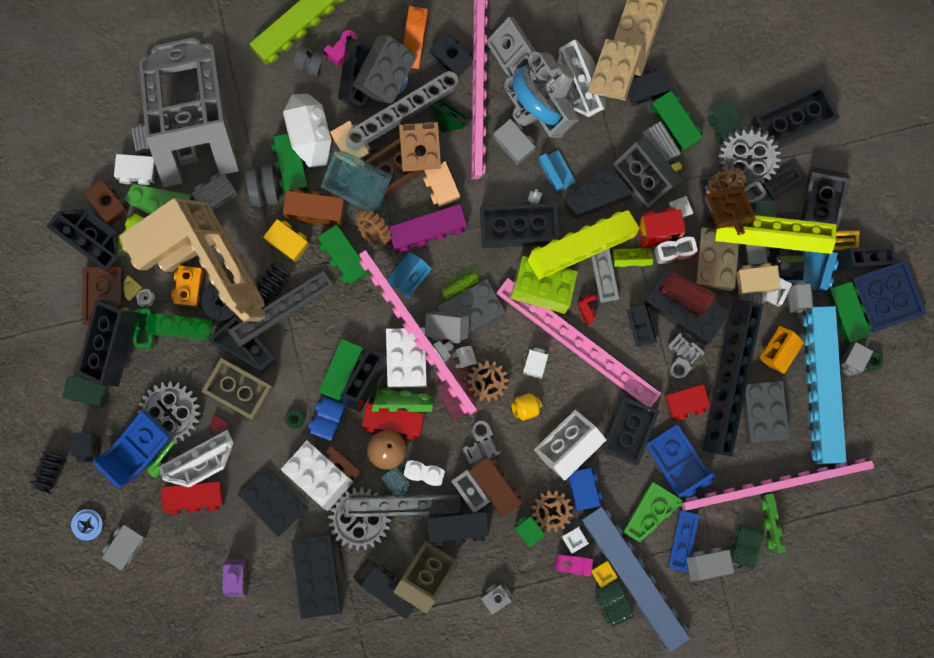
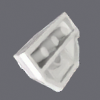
M573 40L559 49L557 64H565L574 74V79L568 90L573 103V110L591 117L605 109L606 97L589 93L588 89L596 65L583 46L577 40Z
M292 94L283 110L292 149L306 162L308 167L326 166L332 140L323 106L309 94Z
M226 430L159 466L163 480L191 487L224 469L234 443L229 431Z

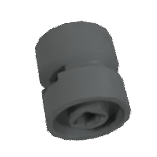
M301 45L295 55L293 68L302 72L307 70L309 75L318 78L324 68L327 55L318 51L313 53L311 48Z

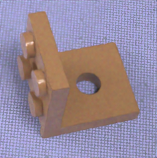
M438 122L400 124L403 171L441 169ZM418 145H423L426 148L425 155H416L415 148Z

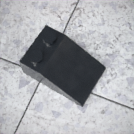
M811 167L801 220L837 224L836 231H838L850 183L849 174Z

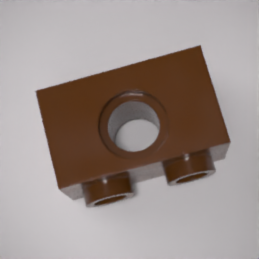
M101 179L85 191L84 195L105 222L111 226L128 213L125 209L127 204L121 197L117 198L113 192L116 190L110 182L105 183ZM110 197L112 199L111 203L107 206L103 205L104 200Z

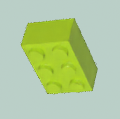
M522 256L517 267L510 299L565 314L571 304L578 271L564 268L539 280L527 261L529 257Z

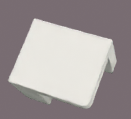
M779 278L781 289L767 292L766 300L778 307L783 304L792 286L791 283Z

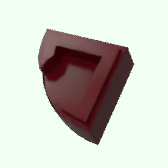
M213 415L211 429L214 436L230 428L231 424Z

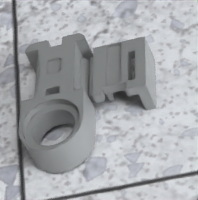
M680 333L668 345L670 350L674 349L677 352V356H681L671 365L670 374L676 379L683 378L692 369V363L700 355H704L702 349L695 343L690 344ZM680 364L684 367L682 375L675 374V365Z
M485 421L476 422L472 426V434L476 443H474L473 447L468 448L467 446L462 448L469 465L478 461L484 455L490 459L500 454V451L497 452L490 437L493 433L488 423ZM477 425L485 426L486 433L484 435L476 433Z

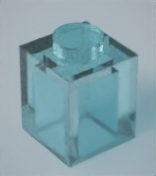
M398 467L393 468L381 477L393 495H405L410 491L408 487L411 484Z

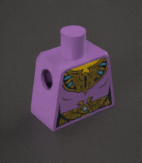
M227 559L223 564V594L226 597H246L247 559Z

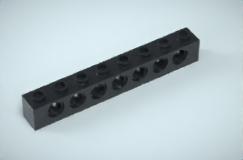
M733 299L703 451L733 456L763 304Z

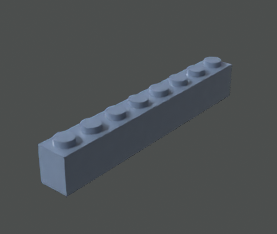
M599 507L581 520L667 650L672 652L690 639L687 635L690 633L684 623L680 625L676 619L679 615L673 607H668L665 602L668 600L662 590L658 592L654 586L656 584L655 579L651 574H646L643 569L646 566L640 557L636 559L632 553L635 550L630 542L623 540L621 537L623 532L618 525L614 526L610 519L613 517L608 509L603 510L602 507Z

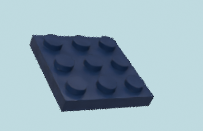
M906 260L851 279L853 286L855 285L858 289L859 296L857 297L859 303H862L865 308L864 316L871 325V333L927 314Z

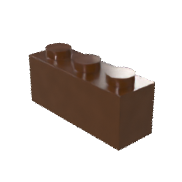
M484 455L469 466L467 470L498 513L504 518L522 504L519 501L521 496L515 488L511 490L508 485L510 481L504 473L500 474L496 468L499 465L494 458L491 457L489 459Z

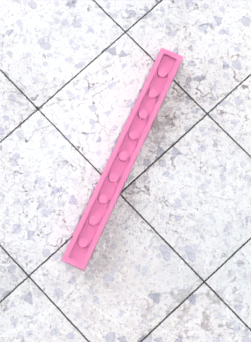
M474 0L471 179H480L482 174H485L483 156L486 152V145L483 144V137L486 135V126H483V119L486 117V107H483V100H486L484 82H486L487 72L484 70V64L487 61V53L484 52V45L487 44V34H484V27L487 26V16H484L485 9H487L488 0Z
M366 250L360 253L361 260L358 262L364 271L368 269L372 274L370 279L373 284L381 287L383 290L381 295L386 302L390 301L394 306L392 311L396 317H402L405 322L403 326L408 334L413 333L416 338L414 342L420 350H425L427 353L425 358L431 366H436L438 369L436 374L440 380L448 383L450 387L447 390L453 398L457 396L461 402L458 405L463 413L466 414L468 412L470 416L474 414L477 409Z
M507 278L496 294L638 402L649 407L653 406L661 395L659 391L553 311L510 299L514 282Z
M865 458L854 460V465L847 466V462L836 464V469L829 470L828 467L816 469L817 473L810 474V471L798 473L799 477L791 478V475L779 477L780 481L774 483L772 479L761 481V485L754 487L753 483L743 485V490L735 491V488L723 490L724 494L716 495V492L704 494L705 498L698 499L697 496L685 498L686 502L681 503L683 511L873 469L874 466L872 461L866 462Z

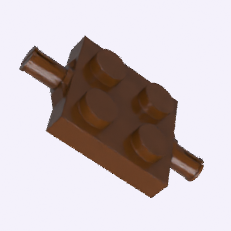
M718 180L715 183L718 191L705 195V201L717 229L733 226L737 235H740V233L743 235L745 230L742 224L754 222L756 217L743 187L735 189L726 188L723 180Z

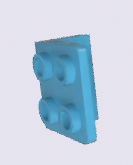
M804 251L803 280H788V282L795 284L796 282L807 281V284H811L812 290L821 293L825 292L833 284L834 278L831 276L839 263V260L836 259L838 253L824 254Z

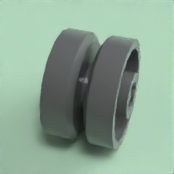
M273 164L262 165V177H260L256 166L246 167V183L252 209L263 207V195H265L269 206L279 205V186Z

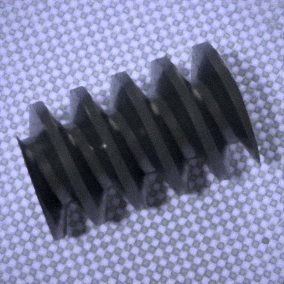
M273 263L270 265L273 271L268 269L265 271L268 277L263 275L260 277L263 283L256 282L257 290L266 306L268 305L266 299L273 300L270 294H278L275 288H283L280 282H288L285 276L292 277L279 265Z
M42 451L46 459H39L43 466H36L40 473H33L37 480H30V483L34 488L52 494L48 488H54L55 485L51 481L58 480L54 473H61L57 466H64L60 459L67 458L51 451Z

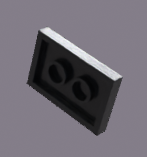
M265 468L238 494L278 537L307 510L268 468Z

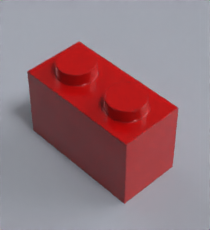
M704 384L664 397L671 419L676 418L677 421L688 418L687 414L693 412L695 416L706 413V409L710 407Z

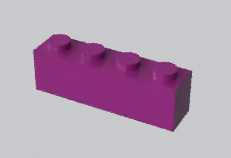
M459 204L390 226L387 229L391 232L390 236L394 251L404 253L409 251L410 247L416 245L417 247L426 246L428 241L435 240L438 242L446 239V236L450 234L454 236L463 234L464 230L467 229V224Z

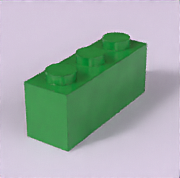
M670 91L651 104V110L658 120L662 121L681 154L702 140L703 133L700 127L693 124L691 114L688 110L683 109L678 95H674Z
M289 135L274 136V143H271L273 154H277L278 157L275 165L277 172H281L282 179H279L281 191L285 190V193L286 191H291V189H300L303 192L309 191L303 161L292 149Z
M337 224L318 236L320 241L318 246L323 253L328 252L331 257L328 259L334 269L336 267L339 268L341 271L339 276L345 284L349 283L350 286H353L370 274L369 270L364 271L358 262L361 260Z
M852 282L827 290L826 293L831 307L836 306V319L845 345L870 337L872 328L864 317L865 308L862 303H859L857 287L853 286Z
M159 313L151 314L148 318L147 334L204 341L211 337L212 320Z
M341 339L318 392L341 402L340 395L365 354L363 353L364 349Z

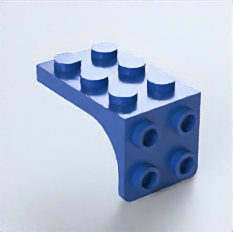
M143 410L121 437L92 462L97 470L110 480L112 485L121 488L142 474L145 468L172 438V435L146 410Z
M678 424L646 445L647 450L677 497L688 498L697 492V487H706L713 482L712 478L716 476L714 472H710L703 464Z

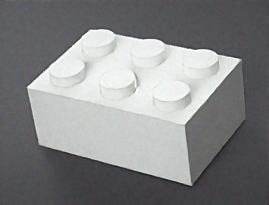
M405 328L386 329L388 388L427 387L426 352L424 349L420 350L414 342L415 336L413 333L408 334ZM420 328L425 335V328Z
M574 410L534 451L546 465L565 481L606 439L595 425L578 411Z
M308 441L299 448L281 469L327 511L353 483L348 476Z

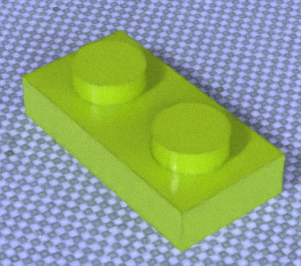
M651 248L613 249L614 267L653 265Z

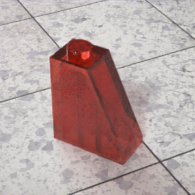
M673 273L671 277L667 275L661 284L664 286L661 292L699 316H702L707 311L717 295L676 273Z

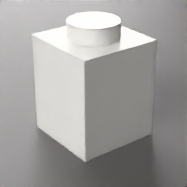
M539 348L529 350L523 374L542 378L548 358L545 350Z

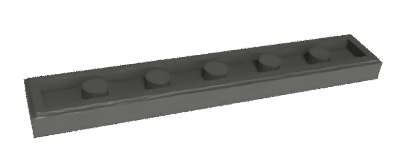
M323 270L262 308L266 317L261 321H242L229 329L228 332L237 345L241 347L334 288V284Z
M460 493L344 496V517L460 514L461 495Z

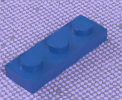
M680 510L667 568L688 572L686 558L691 557L699 514Z

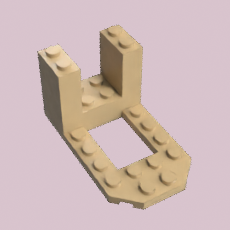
M173 198L119 236L123 249L129 253L131 263L137 270H148L158 263L162 270L173 272L178 269V266L184 265L198 255L200 257V264L210 275V282L219 291V298L241 320L261 321L266 317L265 312L261 309L264 306L263 298L208 203ZM215 244L218 253L222 254L227 269L234 275L233 280L235 283H230L210 247Z

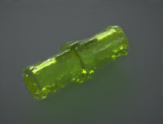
M472 271L460 280L456 279L453 284L441 290L443 297L447 301L458 293L465 292V289L479 282L478 276Z

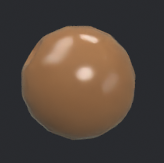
M383 430L377 432L370 438L367 444V454L370 461L380 469L390 470L396 468L406 457L407 447L405 441L400 434L394 431Z

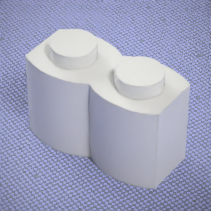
M683 237L676 242H663L654 251L659 264H668L675 259H689L698 250L694 237Z
M407 461L404 476L409 480L424 481L431 486H441L445 471L440 467L425 466L418 461Z

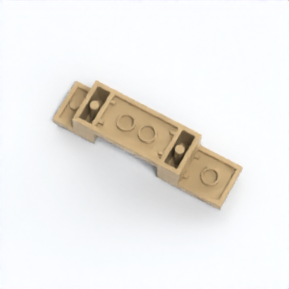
M627 0L614 40H605L588 89L589 93L626 101L634 75L642 76L667 0Z

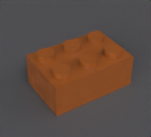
M291 189V191H286L283 215L287 221L331 227L337 224L339 228H343L346 204L344 198L337 194L322 196V193L311 191L308 194L303 193L300 189Z

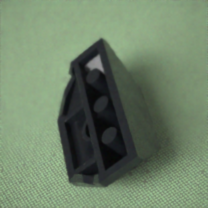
M87 209L57 211L46 225L52 232L106 272H108L119 257L117 231Z

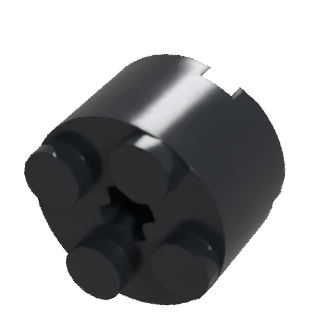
M212 284L202 294V308L211 319L222 323L229 322L237 314L226 303H224L223 307L218 305L220 303L219 291Z

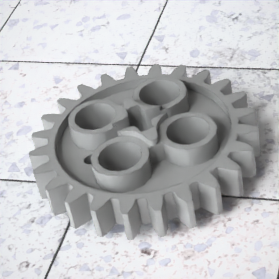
M743 126L742 132L736 129L735 135L730 132L729 139L724 138V144H721L720 147L722 151L719 152V157H721L719 164H724L722 171L726 168L728 170L732 167L735 170L740 168L746 176L747 186L750 184V181L758 182V180L764 184L765 177L771 180V173L776 175V168H780L779 161H781L782 156L779 155L781 154V148H777L779 142H773L774 135L768 137V131L761 133V127L754 131V127L751 126L750 131H747V128ZM737 145H744L746 148L740 149ZM757 146H762V147H764L765 149H764V150H758L756 147H757ZM741 162L744 166H738L736 163ZM755 164H762L763 167L759 168Z
M162 382L161 388L154 385V392L147 390L150 396H142L145 403H139V405L151 416L152 410L159 408L160 415L154 419L164 428L167 422L171 421L173 423V429L169 433L172 435L171 439L175 440V444H178V438L185 441V434L192 436L190 430H197L194 423H200V421L196 419V416H200L202 413L196 412V409H199L201 405L195 404L198 400L197 397L191 398L194 394L193 391L186 393L188 387L184 386L180 389L181 384L177 383L174 387L173 382H169L168 387H166L165 383ZM172 394L175 400L172 404L168 405L166 398ZM158 400L167 409L173 410L171 413L182 423L181 426L172 417L167 416L168 413L158 404ZM186 408L188 414L185 418L181 419L179 411Z
M361 487L358 493L355 488H353V494H350L347 490L345 491L346 496H372L371 489L364 493L363 487ZM340 497V502L336 501V508H330L334 515L328 516V518L334 522L330 523L329 526L335 527L331 533H338L335 540L343 539L342 546L349 543L350 550L354 545H356L357 551L360 550L361 546L367 550L368 544L375 548V541L382 543L379 538L380 536L387 537L384 530H390V528L386 526V523L392 522L387 516H378L379 522L376 525H370L369 517H363L364 522L362 524L358 522L350 531H347V528L354 524L357 518L351 517V521L347 524L342 522L344 497ZM357 528H363V537L356 538L354 531Z

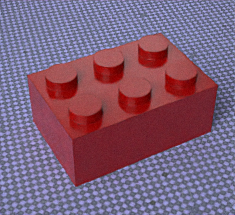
M675 207L664 209L662 213H657L656 211L646 212L638 224L641 248L658 246L666 241L676 242L686 232L681 209L676 210Z

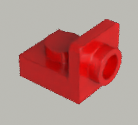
M585 295L580 298V302L577 304L586 326L595 321L596 313L593 307H589L588 304L597 300L596 295Z

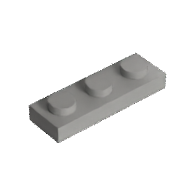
M607 249L591 256L600 303L619 300L610 250Z

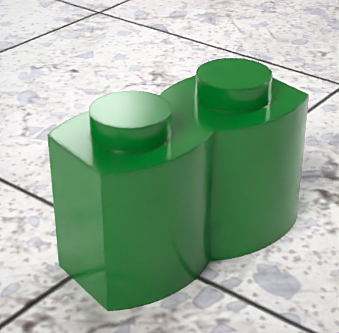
M135 309L134 311L139 313L133 332L134 346L139 350H154L156 336L147 334L149 315L154 313L150 309Z

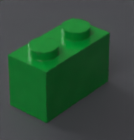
M524 516L515 523L517 527L514 530L529 548L545 536L531 516L528 518Z

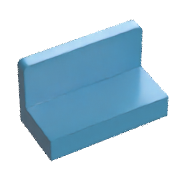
M558 150L549 155L545 153L539 157L538 161L555 193L576 183Z
M408 252L388 277L387 282L405 297L410 298L432 268L421 258Z

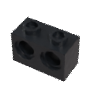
M648 305L626 310L636 347L656 343L657 338Z

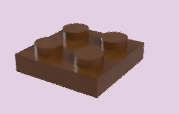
M331 446L326 451L329 454L327 458L336 466L340 464L343 467L342 472L350 479L353 477L358 479L362 475L334 447Z

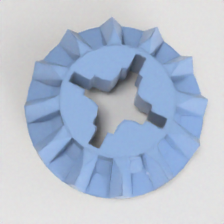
M81 510L72 519V531L81 540H92L102 532L103 522L101 516L94 510ZM91 518L90 524L93 525L94 529L87 528L85 530V526L80 521L87 522Z

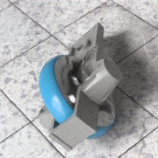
M508 17L488 38L487 45L508 76L504 87L515 104L512 116L522 126H527L539 120L550 138H561L575 122L579 121V118L573 111V103L568 94L574 74L565 64H557L550 53L536 52L514 17ZM508 39H510L511 46L509 49L507 48Z

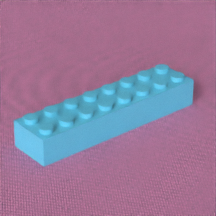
M836 306L812 307L802 316V325L806 329V334L803 335L804 346H807V353H805L804 357L805 364L808 365L806 383L809 384L810 391L807 392V401L811 403V411L808 412L809 422H812L810 441H813L814 448L811 449V459L815 465L840 464L846 462Z

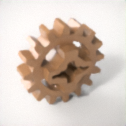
M734 167L730 170L726 168L724 172L721 173L719 171L715 176H712V180L707 181L708 185L705 188L707 194L717 192L718 188L715 183L718 180H723L725 187L729 189L745 188L744 184L747 183V180L740 168L736 170Z
M362 209L354 218L356 220L355 224L359 227L358 230L362 232L361 235L364 239L367 238L368 242L371 240L373 245L377 244L379 247L385 246L390 241L391 232L387 229L388 225L384 224L385 221L382 217H379L378 214L375 215L372 210L368 211L367 209Z
M486 361L484 366L479 362V368L472 367L474 373L468 374V377L472 378V380L467 381V384L472 385L469 388V392H475L474 398L480 396V402L484 398H487L488 403H490L491 398L498 401L497 395L503 397L502 389H508L504 385V383L509 382V379H504L507 372H501L503 366L495 367L496 362L489 365V362ZM489 369L488 372L483 375L478 374L482 370ZM495 372L500 376L501 382L495 379ZM491 374V382L493 384H489L486 390H484L485 382L482 380H486ZM475 381L480 383L482 387L481 392L476 388ZM493 388L498 389L493 394H487L488 391Z
M547 491V496L541 493V500H534L537 506H532L531 508L536 510V513L531 514V516L537 517V520H535L536 524L541 523L540 529L547 527V532H550L551 528L558 532V527L564 530L563 524H570L571 522L568 520V517H573V514L569 513L573 506H568L571 500H564V493L558 496V491H555L553 495H551L550 491ZM549 498L556 499L552 504H547L546 502H544L546 499ZM561 504L565 507V515L561 513ZM556 507L555 512L559 516L552 515L550 517L547 508ZM540 508L544 510L545 516L543 520L541 519L539 514ZM552 519L561 521L555 525L549 524Z

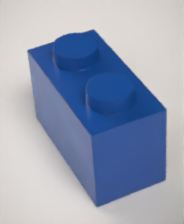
M591 468L573 472L568 477L576 511L600 506L599 502H602L600 490H596L595 483L598 482L596 472H592Z

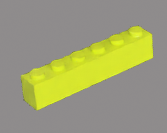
M629 210L622 213L619 211L609 219H600L593 226H584L577 233H568L561 240H552L545 247L541 248L539 246L534 248L527 261L540 280L634 238L640 228Z
M756 216L754 222L742 224L745 230L743 235L741 233L737 235L733 226L720 229L716 227L715 241L832 254L836 242L837 224Z

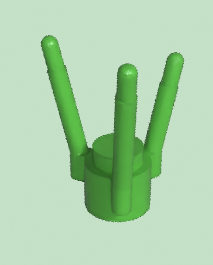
M172 440L168 445L166 444L145 468L154 478L161 475L159 466L164 464L162 459L174 445L175 440Z

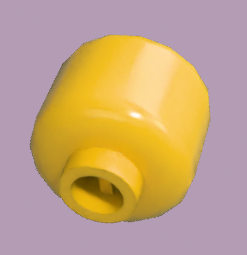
M532 393L518 396L514 399V403H512L514 416L523 421L537 417L542 407L540 399Z

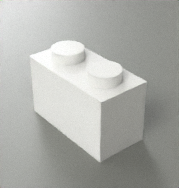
M116 154L114 177L119 183L131 184V182H138L139 185L145 186L155 183L157 168L153 157Z

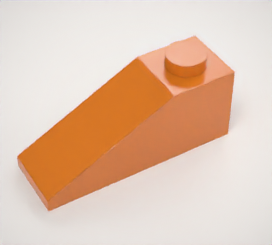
M409 6L403 46L418 55L412 69L419 70L428 21V9Z

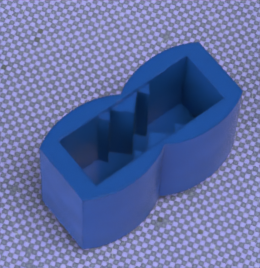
M323 397L322 401L319 400L315 411L318 412L315 419H311L308 427L311 430L310 434L333 442L346 406Z

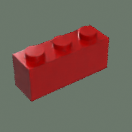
M366 403L362 427L366 428L367 432L377 433L378 430H391L404 435V439L415 440L416 437L420 438L424 418L423 413L409 412L397 409V412H389V408H379V412H372L373 404Z
M222 482L195 484L191 487L182 485L161 487L163 511H168V515L180 514V510L188 509V513L200 512L199 508L207 507V511L219 510V506H224Z

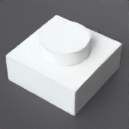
M687 196L668 203L669 208L681 209L683 218L693 215Z
M579 527L562 536L571 554L588 545Z

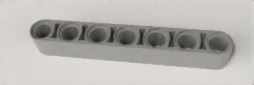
M451 71L445 72L355 126L347 135V147L351 150L362 148L451 94L458 83L457 75ZM449 80L452 85H447L444 81ZM433 89L437 92V94H431L429 90ZM413 99H419L422 103L417 104ZM398 108L405 109L407 113L399 112ZM387 117L391 122L386 123L382 118ZM367 127H373L375 132H369ZM356 136L360 139V141L355 142L351 139V137Z

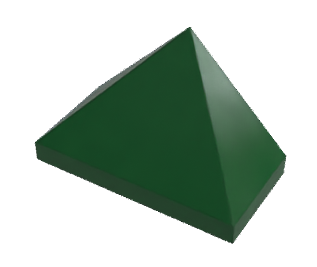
M443 98L432 107L441 133L463 129L473 119Z

